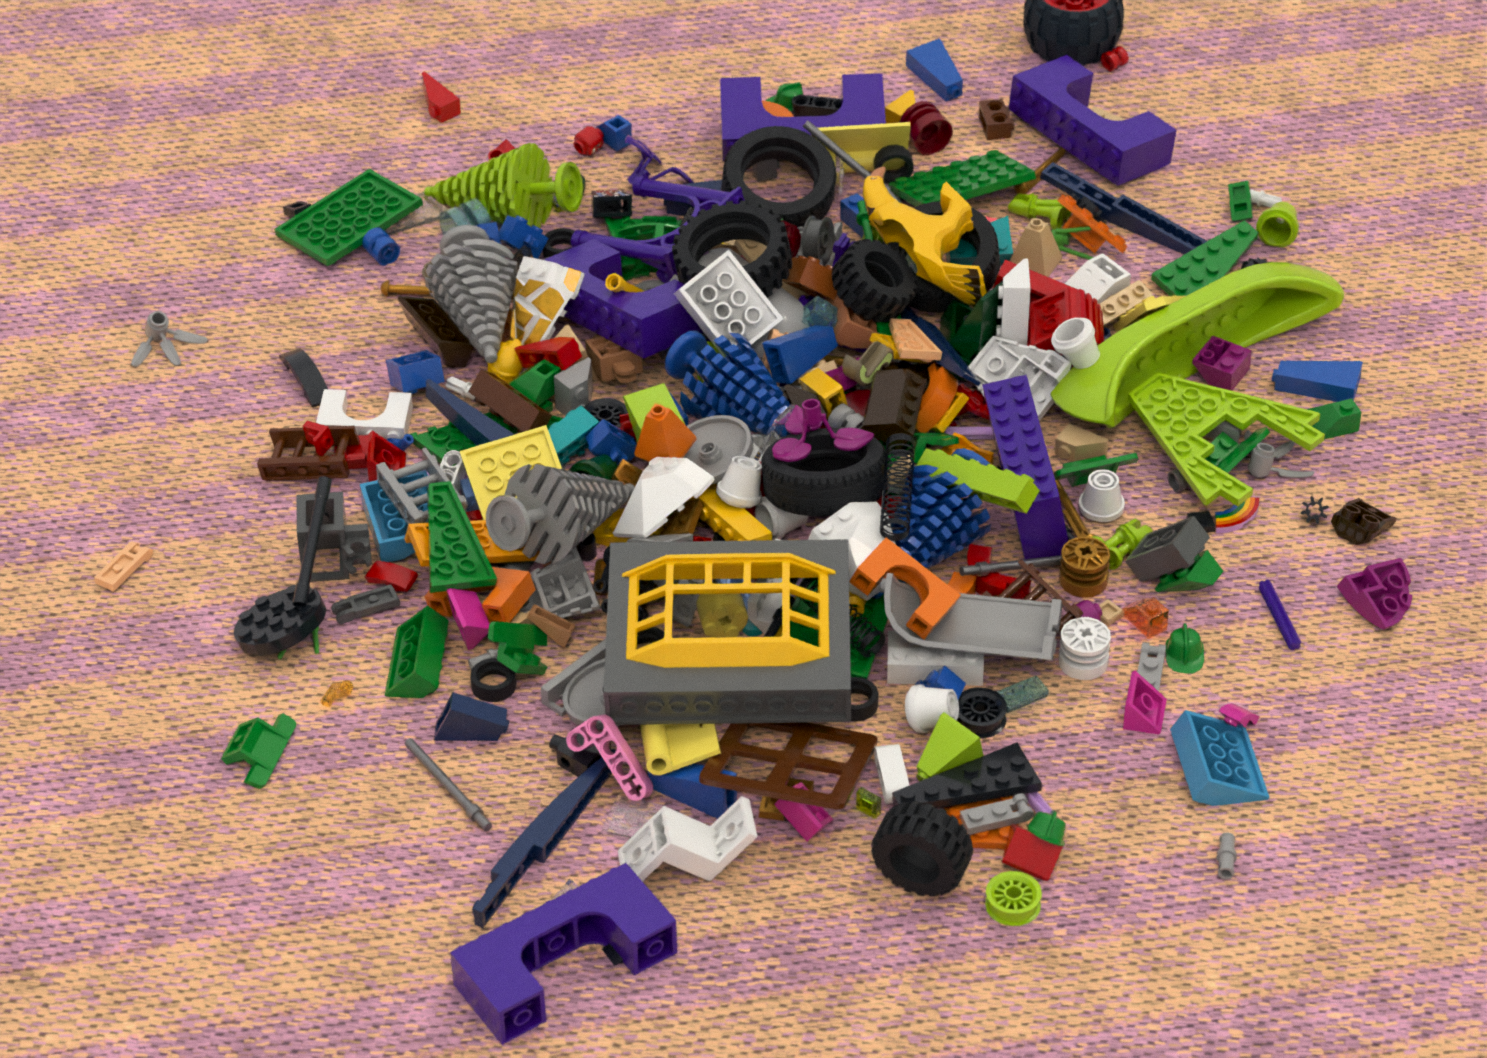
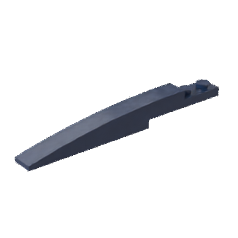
M1054 162L1041 172L1040 179L1069 195L1074 193L1080 199L1085 195L1103 212L1100 215L1103 220L1185 255L1207 242L1205 239L1124 194L1117 198Z
M907 306L900 314L901 319H911L942 351L941 360H934L935 362L974 385L979 386L981 384L935 325L921 317L919 318L910 306Z
M426 380V397L477 446L515 435L434 381Z
M612 748L610 751L615 753L616 749ZM602 757L561 792L523 831L491 870V883L487 886L485 894L473 905L474 925L484 928L532 863L536 860L544 864L612 774Z

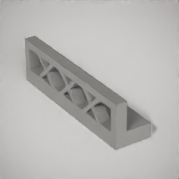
M606 639L541 687L542 704L561 717L567 714L565 708H561L555 702L563 700L564 690L572 677L584 667L605 658Z

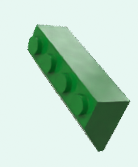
M428 605L397 627L385 689L386 697L424 698L429 693H434L439 686V675L442 669L441 663L445 652L444 646L448 635L449 620Z

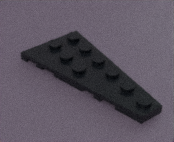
M1016 742L892 792V801L895 806L909 802V804L921 802L923 805L928 803L934 805V808H942L1014 796L1021 793L1041 791L1042 783Z

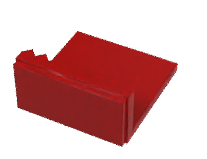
M358 435L360 444L347 446L344 456L349 469L367 468L369 435ZM334 446V455L331 456H335L338 446Z

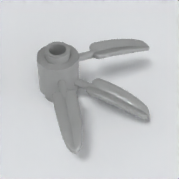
M155 311L147 318L145 334L148 340L140 344L131 361V365L138 367L146 359L152 350L150 345L152 340H163L160 342V346L166 357L173 365L179 366L181 364L180 358L171 340L166 339L167 333L173 334L175 340L186 343L204 344L208 339L177 329L174 331L168 329L169 320L166 314L161 311Z
M1249 430L1245 432L1244 440L1252 434ZM1288 441L1275 449L1267 443H1258L1249 452L1252 455L1248 464V470L1254 477L1263 478L1268 476L1270 471L1278 472L1280 476L1289 478H1306L1314 474V471H1293L1272 467L1274 458H1281L1294 447L1293 441Z

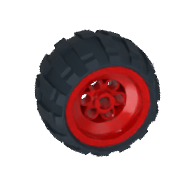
M1026 0L1024 4L1023 26L1027 41L1030 43V48L1033 52L1039 54L1041 58L1047 61L1067 55L1082 66L1099 62L1103 53L1114 49L1123 30L1124 6L1122 0Z

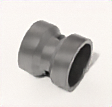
M1176 469L1168 473L1169 485L1176 493L1185 490L1187 486L1191 488L1179 470Z

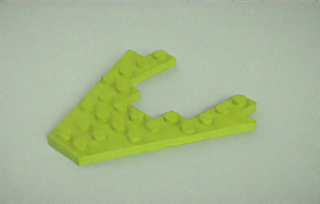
M1158 372L1128 393L1130 404L1205 506L1219 496L1239 506L1253 494V488L1205 460L1214 452L1215 445L1202 437L1225 420L1242 431L1258 420L1308 451L1313 450L1322 443L1325 437L1324 433L1312 427L1320 420V413Z

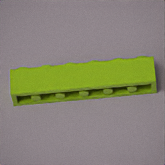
M926 448L917 465L938 467L934 473L929 475L930 477L944 472H949L958 479L953 484L945 486L947 489L965 483L973 490L969 496L977 494L982 501L1027 514L1040 491L1034 484V480L1026 474L1016 475L1011 470H999L991 464H987V466L982 465L974 459L968 461L957 454L951 456L940 449L934 451Z

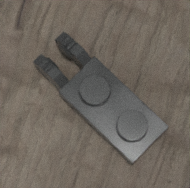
M390 584L349 596L347 599L332 604L331 610L333 614H337V622L344 624L353 621L354 618L357 619L400 606V600Z

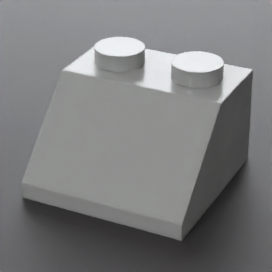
M589 357L554 376L556 409L564 416L579 406L584 407L592 400V366Z

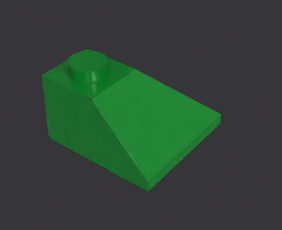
M1352 398L1307 409L1320 413V420L1312 427L1325 434L1324 440L1359 431L1362 412Z

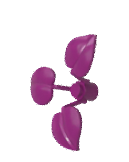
M808 399L802 403V408L798 405L793 407L785 423L787 432L795 435L802 434L801 439L785 438L779 440L772 448L773 457L786 462L799 461L807 457L811 452V445L804 443L806 432L817 430L821 427L822 423H824L831 438L835 439L834 446L844 451H854L862 448L874 438V433L849 427L841 428L835 434L826 419V414L821 413L820 401Z

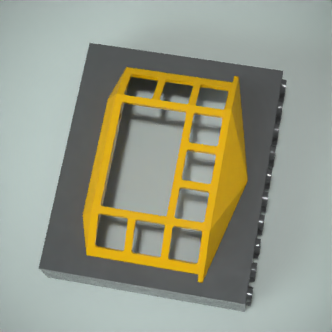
M848 539L610 543L604 671L605 715L610 716L616 725L851 722ZM782 578V582L751 583V579ZM790 578H818V593L790 583ZM705 579L704 584H674L673 582L674 580ZM712 579H744L743 583H712ZM639 580H666L665 585L639 595ZM782 593L781 637L672 638L673 594ZM790 594L818 603V620L792 611L790 609ZM666 596L664 612L638 622L639 605ZM790 621L817 629L819 631V647L792 638L790 636ZM665 623L663 639L637 649L638 632Z

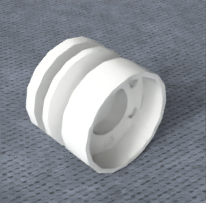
M1078 617L1068 621L1063 626L1060 635L1059 667L1071 678L1079 680H1091L1100 677L1106 672L1109 663L1110 630L1101 621L1090 617Z

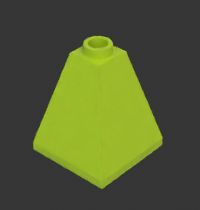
M943 712L916 766L918 771L917 779L922 781L984 756L980 737Z

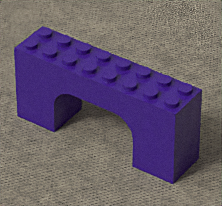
M1062 56L1013 75L1009 110L1116 186L1163 168L1171 163L1177 130L1150 111L1122 121L1105 119L1088 108L1093 73L1069 56Z
M883 73L842 74L841 108L834 114L827 116L777 117L768 113L762 104L761 77L720 78L722 160L725 161L728 151L739 138L763 127L785 126L811 135L803 127L807 121H810L817 128L886 124Z
M595 239L544 259L545 261L554 262L585 274L578 295L574 300L570 298L564 307V310L567 311L564 317L642 358H647L671 347L682 334L688 331L703 333L702 329L673 294L685 285L675 279L643 292H612L607 289L605 280L610 274L615 273L622 277L621 255L619 251Z
M1027 375L983 384L1001 469L1003 471L1004 469L1011 470L1020 476L1022 474L1030 476L1040 490L1027 514L1013 510L1024 559L1061 555L1063 545L1068 542L1057 485Z
M624 863L451 951L453 985L500 1044L503 1045L546 1022L544 988L531 974L532 972L582 946L589 944L606 946L610 943L623 958V963L635 976L677 954L676 919L628 864Z

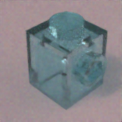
M817 295L804 306L802 323L809 327L821 325L834 328L837 323L838 308Z

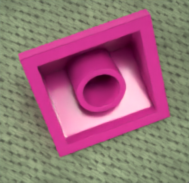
M450 588L447 590L453 617L467 649L471 650L488 634L490 623L476 592Z
M1136 670L1131 673L1125 704L1123 729L1160 734L1167 699Z
M802 782L793 786L795 788L808 790L802 784ZM781 799L774 804L806 841H809L834 820L823 807Z

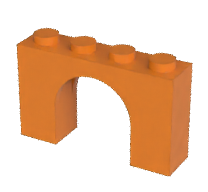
M885 538L862 562L849 581L867 596L882 582V578L886 579L887 573H893L896 579L911 585L919 595L920 606L915 610L905 626L923 640L928 637L950 612L961 594L888 538Z
M492 567L497 577L496 585L459 589L476 593L493 590L482 603L489 623L494 621L511 622L536 590L529 571ZM429 590L424 596L427 605L442 616L451 617L452 611L447 591L430 593Z

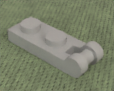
M1142 642L1138 673L1159 691L1166 645L1151 646L1149 645L1150 643ZM1148 655H1155L1157 658L1148 657Z
M1021 793L1015 795L1012 799L960 811V820L966 828L967 834L972 835L1010 826L1012 823L1018 824L1029 821L1034 817V812L1030 806H1027L1028 800L1026 796Z

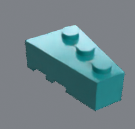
M1008 216L990 222L998 238L1000 265H1003L1005 259L1010 261L1013 256ZM960 238L958 247L946 253L947 263L971 265L977 258V250L969 242Z
M583 406L569 411L562 420L553 423L548 429L561 466L570 461L569 457L575 454L580 457L585 454L584 450L589 446L585 436L599 423Z

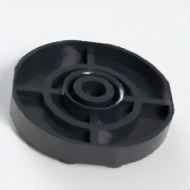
M291 585L287 589L269 596L258 598L254 606L239 615V620L234 628V637L241 650L247 654L265 656L286 650L304 640L321 624L326 614V606L318 591L310 587L307 605L301 608L295 607L292 604L296 585Z

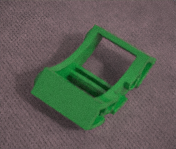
M666 223L627 225L615 231V237L629 240H648L668 234L680 226ZM621 256L622 277L625 281L636 277L649 276L650 272L659 270L642 262L640 259Z

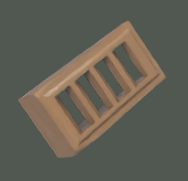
M533 605L527 616L530 621L563 648H565L576 626L537 605Z

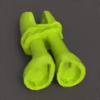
M1018 193L1008 205V210L1011 213L1028 219H1034L1036 215L1049 218L1052 229H1061L1063 221H1067L1072 213L1057 200L1038 199V195H1034V193Z
M1135 518L1117 527L1116 533L1105 542L1099 536H1092V538L1102 541L1109 548L1110 561L1108 569L1115 570L1121 566L1123 557L1128 553L1131 554L1147 533L1153 532V530L1147 525L1140 527L1141 522Z

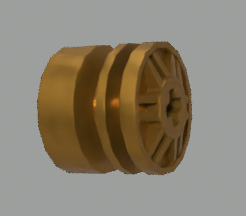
M1076 537L1063 545L1059 581L1064 591L1072 596L1087 598L1099 595L1106 589L1109 576L1110 552L1105 543L1092 537Z

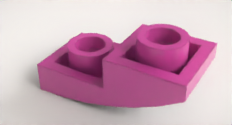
M1233 703L1226 704L1219 710L1225 717L1223 721L1233 727L1240 725L1245 728L1248 722L1255 725L1260 718L1258 715Z

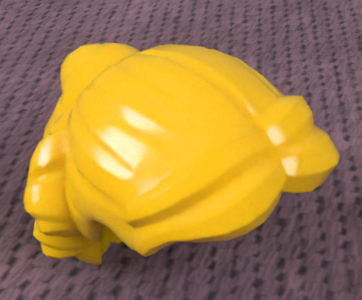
M514 339L513 341L500 342L497 361L488 363L487 371L496 374L507 383H510L519 376L523 367L515 352V348L522 346L521 341Z

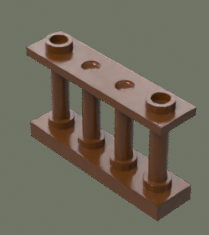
M355 425L329 426L334 440L332 446H338L335 456H318L315 450L314 456L302 457L305 447H314V445L308 443L303 427L270 429L269 434L275 448L271 458H259L257 462L262 480L318 479L321 476L330 479L348 478L350 471L344 456L347 446L360 444ZM295 448L293 456L281 457L283 449Z
M1022 559L1018 561V564L1024 572L1002 593L994 596L1010 598L1027 581L1032 579L1038 586L1023 600L1036 601L1044 592L1052 599L1062 600V608L1067 613L1061 618L1059 633L1068 621L1083 615V612L1076 604L1070 605L1039 576L1040 572L1032 563L1027 565ZM987 590L982 594V596H992Z

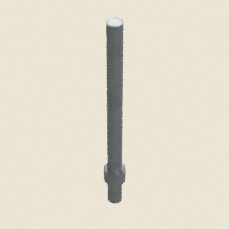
M810 121L803 125L808 132L861 177L866 179L871 175L870 172ZM884 183L891 196L901 203L902 200Z
M1061 555L1024 559L1023 561L1027 565L1032 563L1035 567L1061 565ZM1019 560L989 564L987 562H977L975 565L960 567L959 573L961 576L975 574L977 576H986L992 572L1022 568L1018 564Z
M412 738L407 739L405 746L466 810V815L471 821H476L484 831H489L492 828V824L483 815V810L477 804H473Z

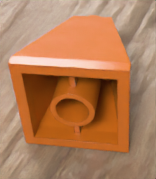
M655 403L645 417L634 454L636 457L649 462L655 457L683 458L697 438L671 409Z

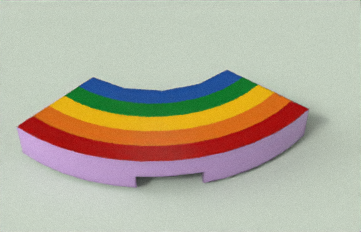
M1250 497L1239 506L1233 505L1225 511L1215 512L1216 533L1233 532L1241 529L1249 521H1252L1259 509V498Z

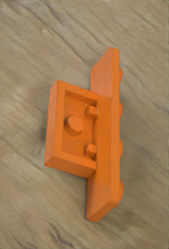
M1062 194L1057 201L1073 213L1063 225V229L1089 226L1091 230L1070 234L1094 254L1105 241H1108L1121 253L1125 252L1128 246L1121 236L1113 235L1105 223L1101 221L1098 223L1092 218L1093 214L1089 210L1081 209L1077 206L1076 200L1071 196Z

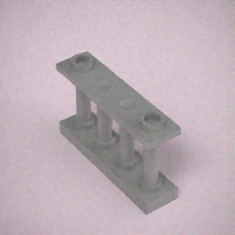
M426 448L422 449L423 461L393 471L387 467L385 462L376 465L377 482L408 525L426 523V520H428V510H418L416 506L428 503L427 493L414 498L412 496L409 497L407 493L428 486L429 483L450 481L438 465L436 457L431 455ZM425 469L429 476L406 484L397 481V479ZM454 487V490L466 512V508H468L467 500L464 497V495H460Z

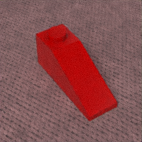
M422 72L423 91L430 116L443 123L461 114L460 98L428 73Z
M557 337L515 348L523 368H529L545 359L560 367L561 370H566L582 357L579 345L574 337Z

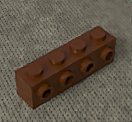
M483 369L479 371L468 391L475 397V402L482 406L487 405L490 407L489 412L504 418V423L511 427L516 426L519 428L518 433L547 426L552 417L550 413L496 374Z

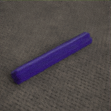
M1260 581L1259 590L1290 650L1299 649L1301 647V640L1271 581Z

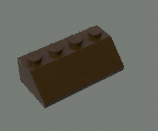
M399 296L397 300L407 320L420 333L423 340L434 349L433 351L441 357L444 364L451 368L466 367L474 346L434 299Z
M909 369L876 371L873 376L861 428L874 433L875 437L885 443L889 436L897 433H904L912 437L926 380ZM895 440L889 446L898 443L906 444L908 440ZM897 445L892 448L901 449L904 445Z

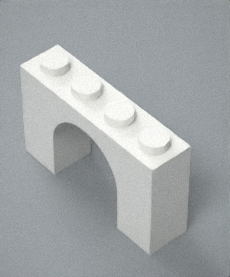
M324 389L316 423L325 426L355 425L357 435H369L371 431H374L386 440L388 438L401 439L405 434H408L413 411L412 393L390 392L386 409L380 416L370 420H355L346 415L348 407L346 390Z

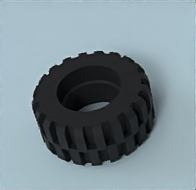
M863 239L855 241L833 266L832 281L834 290H837L838 297L844 301V305L847 308L850 307L853 310V313L863 316V319L866 320L872 319L873 322L879 323L889 322L891 318H897L913 300L917 292L916 276H913L914 271L912 267H909L908 261L902 258L897 250L894 251L891 249V246L881 244V241Z
M909 802L894 806L884 816L871 843V852L873 859H875V865L878 869L882 870V874L886 879L890 878L894 885L905 888L904 890L911 893L913 891L921 896L929 894L930 897L946 894L958 886L973 855L972 841L970 835L967 834L966 828L963 824L960 825L958 819L953 815H948L947 811L942 808H934L932 804L927 803L923 805L921 802L909 804Z

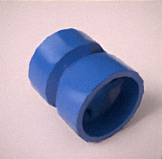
M373 228L363 237V248L380 265L386 266L395 262L399 257L400 246L382 228Z

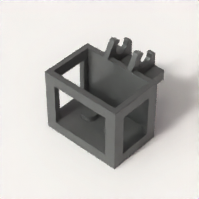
M343 492L329 493L317 550L339 548L340 571L312 573L310 582L350 579L349 573L354 574L357 572L353 565L366 564L369 567L372 564L368 524L347 525ZM315 494L296 495L297 539L301 565L315 502Z

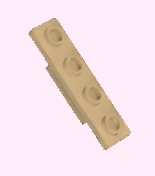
M1138 280L1115 295L1113 294L1100 303L1104 326L1124 315L1128 310L1133 309L1135 305L1142 303L1143 299L1151 297V291Z

